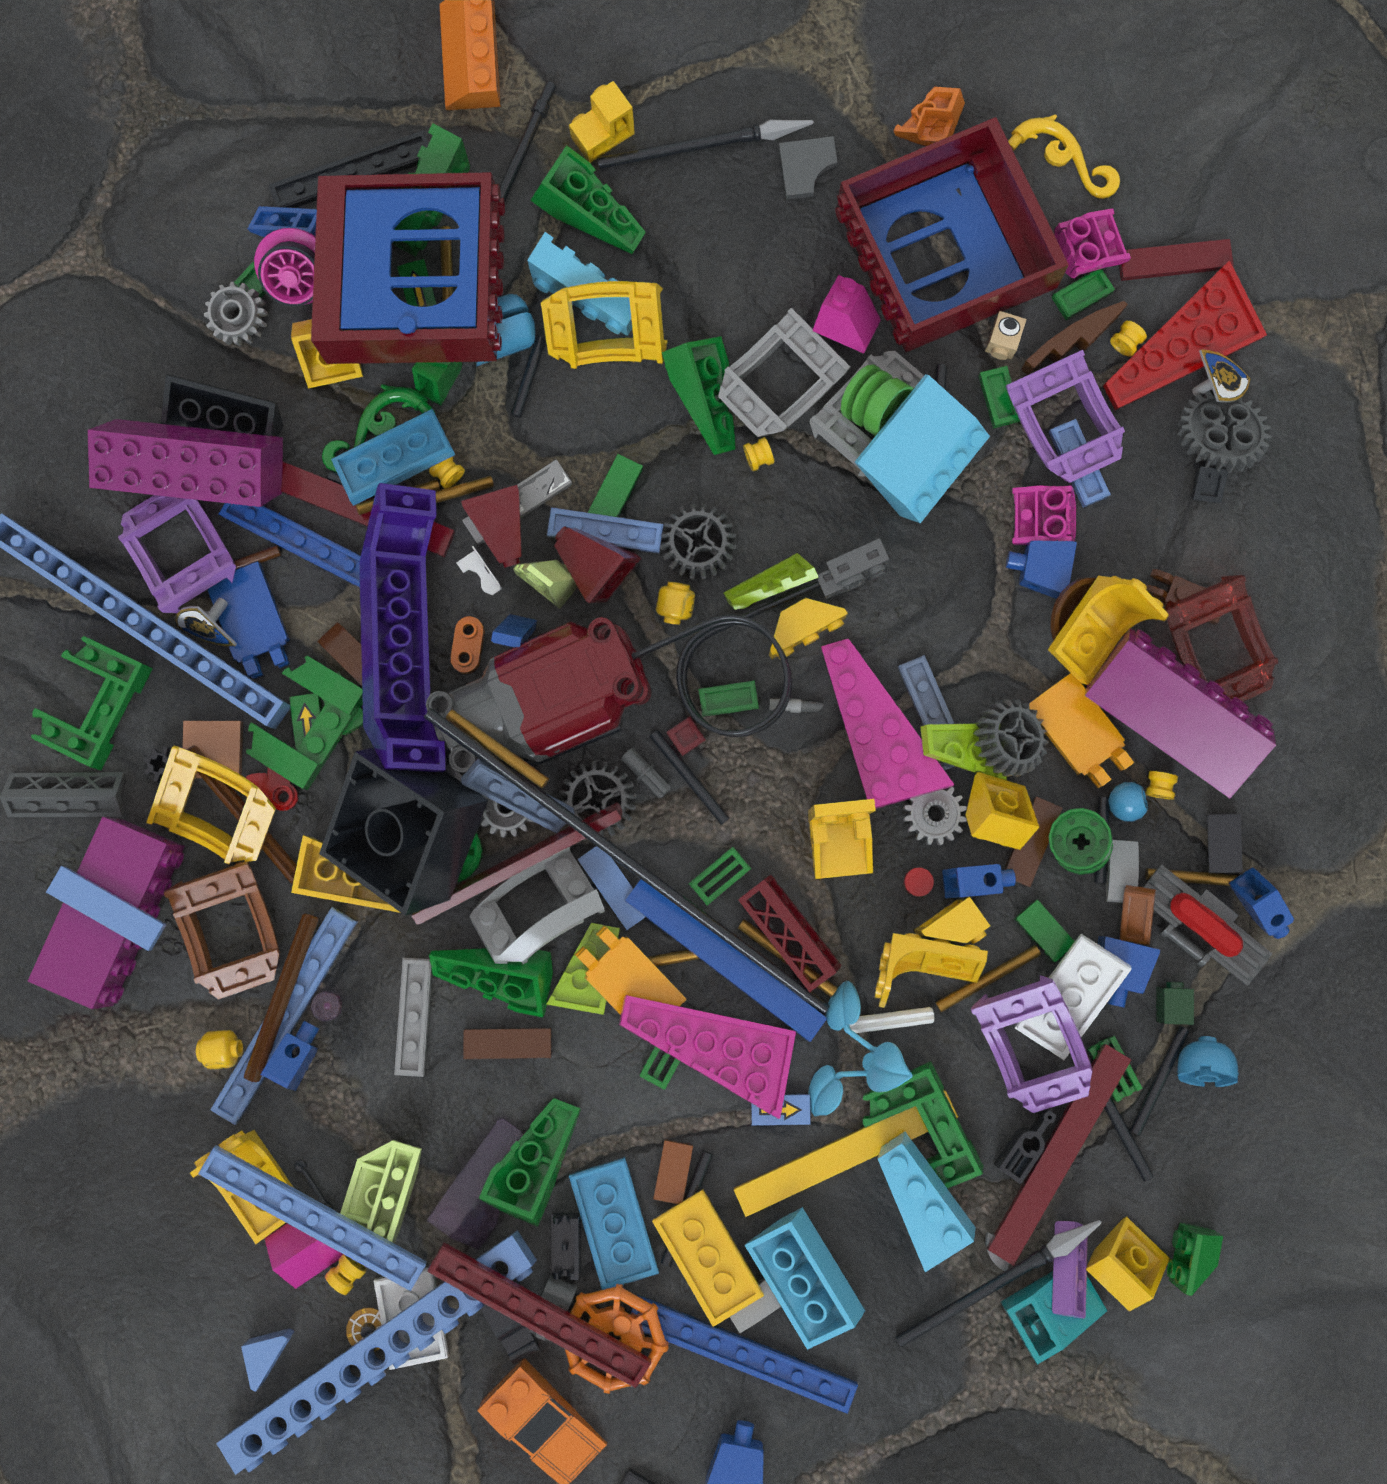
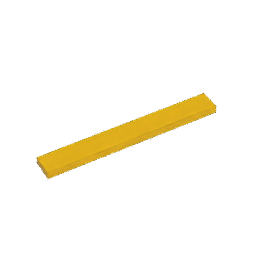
M943 1090V1092H944L945 1096L947 1097V1099H948V1101H949V1103H950V1105H951V1107H952V1109H953V1111H954L956 1117L958 1118V1116H957V1114H956V1111H955V1109H954V1107H953V1105H952V1103H951V1101H950V1098H949V1096H948L946 1090ZM915 1106L868 1127L856 1130L736 1186L733 1190L745 1217L878 1156L883 1145L903 1132H906L912 1140L927 1133L928 1130Z

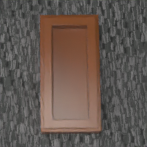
M1131 885L1125 886L1120 940L1150 945L1155 889Z
M664 1140L654 1200L679 1204L683 1201L693 1150L692 1144Z

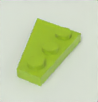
M796 553L725 591L723 594L734 610L744 609L757 601L816 579L818 574L809 562Z
M929 724L921 726L924 756L974 773L981 772L1007 780L1006 776H1003L1002 773H993V766H985L986 757L978 756L981 748L974 744L979 741V737L973 733L980 728L976 724Z
M591 923L575 953L583 946L598 961L609 948L596 933L605 926L618 938L620 928ZM573 955L547 1005L604 1015L606 1000L584 978L586 976L585 973L589 969Z

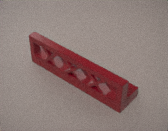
M771 874L738 899L809 992L837 973L842 966ZM760 891L767 900L766 911L755 909L748 899ZM770 917L781 918L785 924L784 934L771 930L769 927ZM788 940L798 941L802 945V957L791 955L788 952ZM805 964H816L823 975L812 982L805 974Z

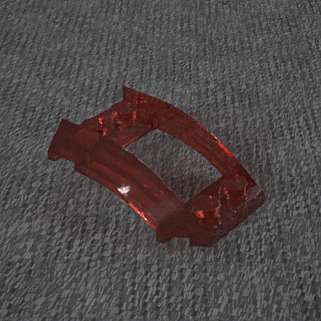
M1245 576L1221 577V582L1175 603L1169 600L1164 610L1169 614L1167 617L1168 625L1183 666L1186 663L1192 665L1200 672L1199 677L1206 682L1208 681L1197 660L1187 631L1231 611L1238 632L1254 663L1214 682L1225 690L1223 694L1230 699L1236 697L1244 702L1272 688L1275 678L1272 676L1274 666L1278 664V659L1274 657L1264 637L1251 597L1247 595L1244 584L1246 582Z

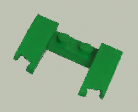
M83 636L81 639L87 644L75 655L71 651L65 650L61 657L104 677L105 680L81 728L34 708L32 717L42 718L41 735L34 734L31 735V738L84 765L102 770L114 747L109 741L134 692L141 693L153 668Z
M307 655L304 657L306 663L293 671L288 667L282 674L327 702L298 749L293 748L252 722L248 729L249 732H253L252 749H246L248 755L305 790H309L363 704L362 688Z
M931 1061L910 1070L913 1077L902 1085L881 1093L871 1090L863 1095V1100H870V1116L863 1117L864 1127L916 1106L939 1151V1154L926 1160L947 1189L983 1174L984 1166L971 1140L968 1141L943 1092L944 1086Z

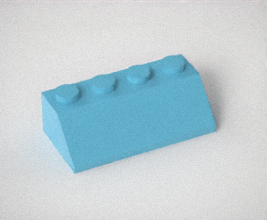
M803 1207L779 1219L745 1244L746 1249L807 1350L856 1327L865 1309Z

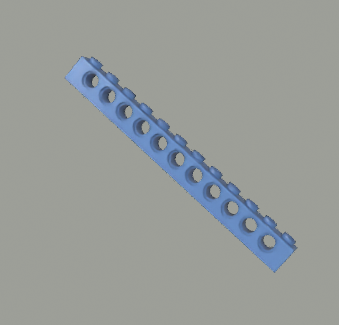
M2 513L0 514V548L264 725L276 730L291 708L288 703L16 521Z
M518 1230L475 1259L498 1272L495 1267L496 1261L505 1262L508 1266V1274L501 1275L510 1280L516 1278L518 1282L533 1272L531 1267L537 1261ZM446 1282L441 1283L232 1430L216 1443L235 1475L245 1468L248 1472L252 1471L264 1461L262 1458L264 1454L269 1451L272 1455L279 1452L289 1444L286 1439L295 1433L298 1438L313 1427L311 1421L318 1416L321 1420L326 1419L337 1410L335 1404L343 1399L346 1403L353 1400L362 1392L360 1390L362 1385L367 1382L371 1386L386 1376L385 1369L392 1364L395 1369L411 1358L408 1354L416 1347H418L419 1351L424 1350L435 1341L433 1336L441 1330L444 1334L448 1333L459 1324V1317L465 1313L469 1317L484 1307L483 1303ZM447 1296L456 1297L459 1301V1308H451L447 1303ZM423 1313H429L433 1316L435 1321L433 1326L427 1325L423 1321ZM399 1330H404L409 1334V1343L400 1340L398 1336ZM375 1347L381 1348L384 1351L385 1360H380L375 1356ZM350 1365H355L359 1368L360 1377L352 1375ZM326 1382H330L335 1386L336 1394H331L327 1391ZM301 1399L307 1400L310 1403L311 1411H306L302 1407ZM277 1417H281L286 1421L287 1428H282L278 1425ZM253 1434L261 1438L262 1445H257L254 1442Z

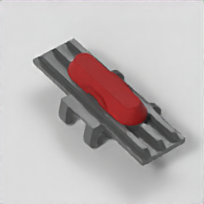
M1162 864L1143 886V888L1156 890L1154 912L1166 920L1159 934L1162 937L1167 936L1196 960L1195 963L1199 967H1203L1212 958L1248 986L1272 956L1269 950L1234 923L1235 919L1239 916L1204 887L1198 893L1195 892ZM1181 923L1185 924L1200 935L1203 941L1207 943V946L1204 950H1201L1175 928Z

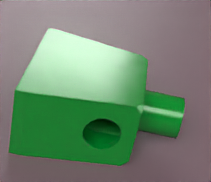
M416 362L412 368L416 390L428 400L441 406L461 371L462 362Z

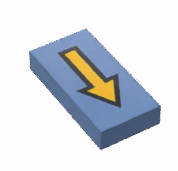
M785 1094L780 1119L751 1104L752 1125H810V1094Z

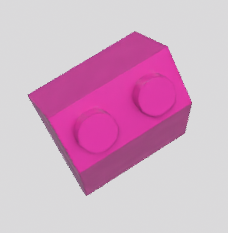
M838 275L822 303L813 332L865 353L881 319L865 287L856 283L851 278H844Z

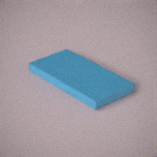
M433 409L331 460L348 498L354 506L374 496L379 483L396 485L454 456L455 453Z
M626 1157L569 1174L602 1290L616 1287V1284L624 1285L659 1274Z

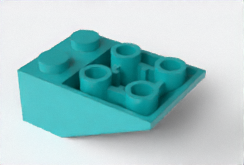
M1053 1271L1001 1301L1004 1310L1037 1365L1066 1348L1107 1312L1088 1276L1086 1283L1085 1319L1057 1315L1052 1312Z

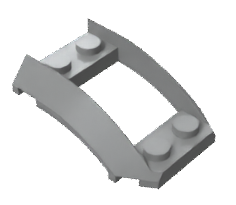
M792 308L749 351L724 370L725 374L718 397L757 437L786 430L820 400L851 368L816 332H813V329ZM785 342L820 379L785 412L777 416L742 380Z
M896 351L884 352L883 355L875 357L871 354L857 370L858 372L865 366L874 364L892 375V378H898L913 388L924 377L922 373ZM855 373L809 422L815 439L819 435L822 436L858 467L855 464L856 459L872 440L846 417L842 416L840 409L845 389L856 375ZM862 471L858 474V476H866Z
M570 847L491 887L482 896L469 917L495 964H507V961L525 964L528 962L529 957L551 940L583 923L585 918L597 912L601 914L605 910L597 889H593L572 855ZM546 869L566 904L542 918L516 938L496 902L526 879Z

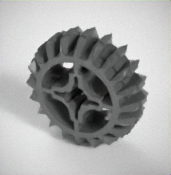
M690 504L689 513L686 512L684 507L679 508L681 517L679 518L676 514L672 513L670 519L674 524L665 522L663 525L664 529L668 532H663L661 539L667 542L662 543L660 549L661 551H669L663 556L664 561L673 560L670 564L671 570L681 566L679 570V576L681 577L685 575L686 571H690V580L695 579V572L700 573L701 580H706V571H709L713 577L717 576L715 567L717 566L720 570L724 571L726 565L722 559L731 562L733 556L727 551L732 552L736 550V545L730 543L736 539V534L727 533L733 528L732 523L723 524L726 520L724 513L716 518L717 508L715 507L711 509L710 513H707L706 504L701 505V511H696L695 504ZM692 522H703L695 530L681 529ZM711 526L717 530L721 537V548L715 546V542L708 538ZM703 534L704 545L695 547L693 551L692 539L695 538L697 540V537H701ZM676 536L681 538L682 542L688 546L685 558L675 548ZM700 554L715 555L706 562H693Z
M1003 699L990 704L987 707L988 709L980 713L981 719L975 722L980 728L973 733L979 737V741L974 744L981 748L978 756L986 757L985 766H993V773H1002L1003 776L1018 777L1024 775V773L1032 772L1035 766L1042 763L1041 757L1047 754L1043 746H1046L1049 742L1044 739L1043 735L1048 730L1041 727L1044 719H1037V710H1029V703H1021L1019 699Z
M592 761L591 771H588L587 767L582 764L580 769L583 774L579 776L574 770L570 772L575 778L573 783L568 779H564L563 783L570 787L569 791H559L560 795L567 797V800L561 802L573 807L574 815L581 820L583 819L578 813L588 810L601 811L595 804L593 807L590 805V802L594 800V793L591 789L593 787L594 791L599 793V796L602 794L606 796L602 800V809L607 808L611 800L621 795L620 807L623 810L622 817L627 821H631L632 817L625 812L626 809L631 811L636 809L635 805L628 804V800L636 799V794H627L626 791L632 789L634 785L632 782L623 785L622 782L627 779L628 775L623 773L616 777L619 770L617 766H614L611 772H607V762H603L601 770H597V763ZM593 777L607 778L613 781L617 787L600 790L597 788ZM585 781L588 795L586 799L575 805L576 791ZM618 821L605 829H608L609 834L614 836L615 831L612 828L614 825H617L621 830L625 826ZM601 830V831L598 832V833H600L602 836H604V831H603V830Z

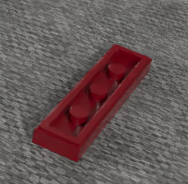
M1230 239L1126 250V253L1130 254L1131 259L1120 264L1119 271L1121 281L1218 271L1229 260L1232 266H1234Z

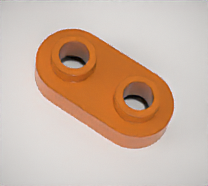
M464 617L458 621L455 627L451 664L458 672L463 674L474 672L480 665L485 630L482 623L475 617ZM467 626L474 627V632L471 635L464 633ZM462 654H469L470 659L468 662H460Z

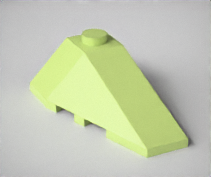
M558 560L516 564L513 568L517 576L559 609L578 587L566 565L561 564Z

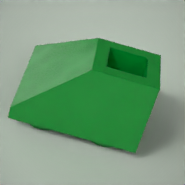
M1180 1222L1179 1228L1174 1231L1172 1245L1175 1248L1173 1259H1170L1167 1265L1169 1282L1184 1294L1192 1296L1218 1266L1223 1235L1212 1229Z

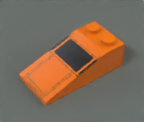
M526 1358L521 1360L481 1401L477 1410L501 1436L559 1484H570L607 1445V1442Z

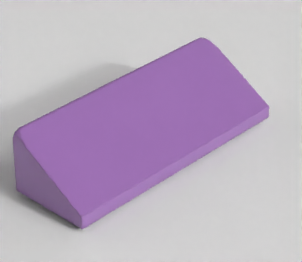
M1057 1221L1055 1223V1235L1083 1225L1077 1222ZM1088 1236L1068 1255L1054 1258L1052 1312L1054 1314L1085 1319Z

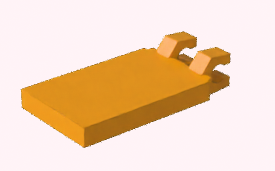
M1070 673L1030 702L1029 710H1037L1036 718L1044 719L1041 723L1042 729L1048 730L1045 734L1077 775L1082 773L1084 776L1087 774L1095 786L1100 788L1111 780L1100 766L1102 762L1110 758L1120 772L1127 769L1134 762L1128 753L1122 749L1125 746L1123 743L1125 739L1101 708L1085 696L1086 689Z
M605 926L596 935L609 950L598 961L583 946L574 954L589 969L585 973L586 976L584 978L620 1015L625 995L679 1007L687 1000L627 936L625 938L622 936L618 940Z

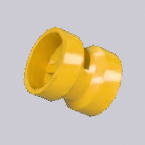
M343 1254L338 1259L339 1264L327 1272L325 1279L337 1292L347 1295L354 1287L353 1282L356 1279H361L366 1273L367 1268Z

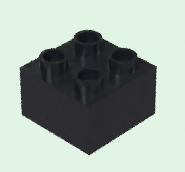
M374 748L355 751L319 854L406 916L451 899L488 799L462 785L461 781L446 771L430 772L385 769Z

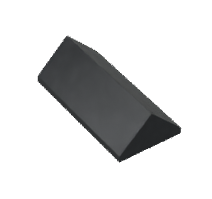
M169 374L166 375L160 424L279 437L283 428V422L277 402Z

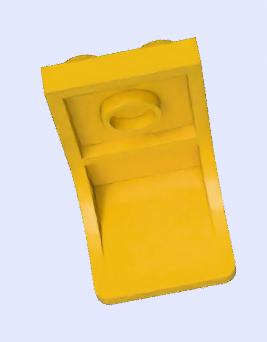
M1098 576L1050 645L1048 651L1080 683L1089 685L1118 641L1129 628L1148 619L1165 621L1169 614L1162 608L1163 603L1157 598L1152 597L1146 590L1147 586L1140 580L1135 578L1131 580L1121 579L1117 576Z
M893 933L891 942H885L880 959V975L875 990V998H880L879 1007L885 1008L892 980L898 975L909 971H918L977 983L987 962L988 951L980 950L975 945H953L944 939L932 941L922 939L917 934L907 933L901 935Z
M242 1130L219 1144L224 1150L293 1187L255 1130L246 1134ZM210 1152L194 1162L197 1168L190 1172L193 1178L201 1176L198 1173ZM210 1181L222 1194L255 1244L286 1223Z

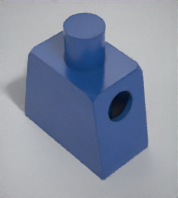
M1030 541L1025 546L1024 554L1008 552L1005 567L1021 571L1019 585L1057 599L1060 593L1070 584L1077 542Z
M1000 864L942 870L945 898L1003 893V887L1015 886L1016 883L1014 870H1001Z
M1250 868L1228 883L1253 921L1268 936L1280 939L1289 933L1288 925L1294 920L1278 890L1255 868ZM1257 895H1262L1258 900L1254 898Z
M1099 936L1098 945L1131 965V971L1107 1002V1004L1125 1008L1128 991L1144 993L1160 950Z
M304 1021L296 1036L286 1033L261 1075L286 1089L296 1091L317 1053L318 1048L312 1046L311 1043L319 1029ZM296 1047H299V1048H300V1053H299V1055H298L297 1057L293 1058V1056H292L293 1050H294Z
M739 1420L736 1423L734 1435L721 1434L706 1475L705 1484H763V1444L759 1440L752 1439L753 1423Z

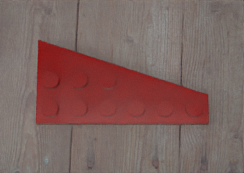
M1230 260L1103 385L1115 410L1203 368L1204 364L1199 353L1200 350H1210L1228 356L1267 336Z

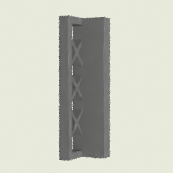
M124 772L10 773L0 795V800L8 817H122L125 807L120 794L126 777ZM107 782H115L113 788H99ZM16 783H29V785L22 789H14ZM49 783H58L50 789L41 788ZM77 783H86V785L79 789L70 788Z

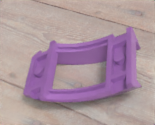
M1083 350L1005 386L1019 420L1039 457L1049 470L1068 483L1120 460L1123 450L1121 443L1125 430L1119 425L1105 402L1093 373L1089 371L1085 362ZM1074 385L1088 415L1101 436L1057 456L1047 441L1031 405Z
M153 495L123 514L121 525L124 527L123 533L118 538L137 565L162 613H178L181 610V605L226 577L232 583L236 565L198 500ZM186 509L211 553L166 580L140 537Z
M1040 975V981L991 998H988L985 994L971 1007L973 1015H976L981 1024V1030L997 1061L1009 1098L1014 1097L1023 1103L1024 1108L1035 1113L1089 1095L1093 1069L1076 1024L1053 979ZM1052 1011L1075 1066L1025 1082L1004 1027Z

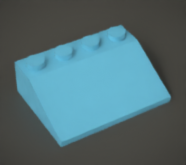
M925 374L856 459L855 464L899 516L921 523L990 436L975 416L933 378Z

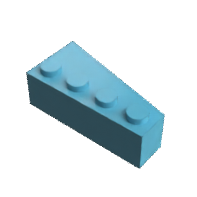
M544 232L527 260L534 286L544 293L550 291L554 294L566 287L608 282L604 279L605 275L600 268L591 262L586 265L582 264L579 258L574 255L576 252L567 246L561 250L552 244L553 237ZM614 278L609 279V281H617ZM601 297L572 301V305L581 309V312L591 320H596L597 318L606 323L605 326L613 333L620 334L621 332L628 336L631 332L632 320L629 297Z
M906 1132L883 1145L878 1161L924 1271L927 1272L973 1243L976 1227Z

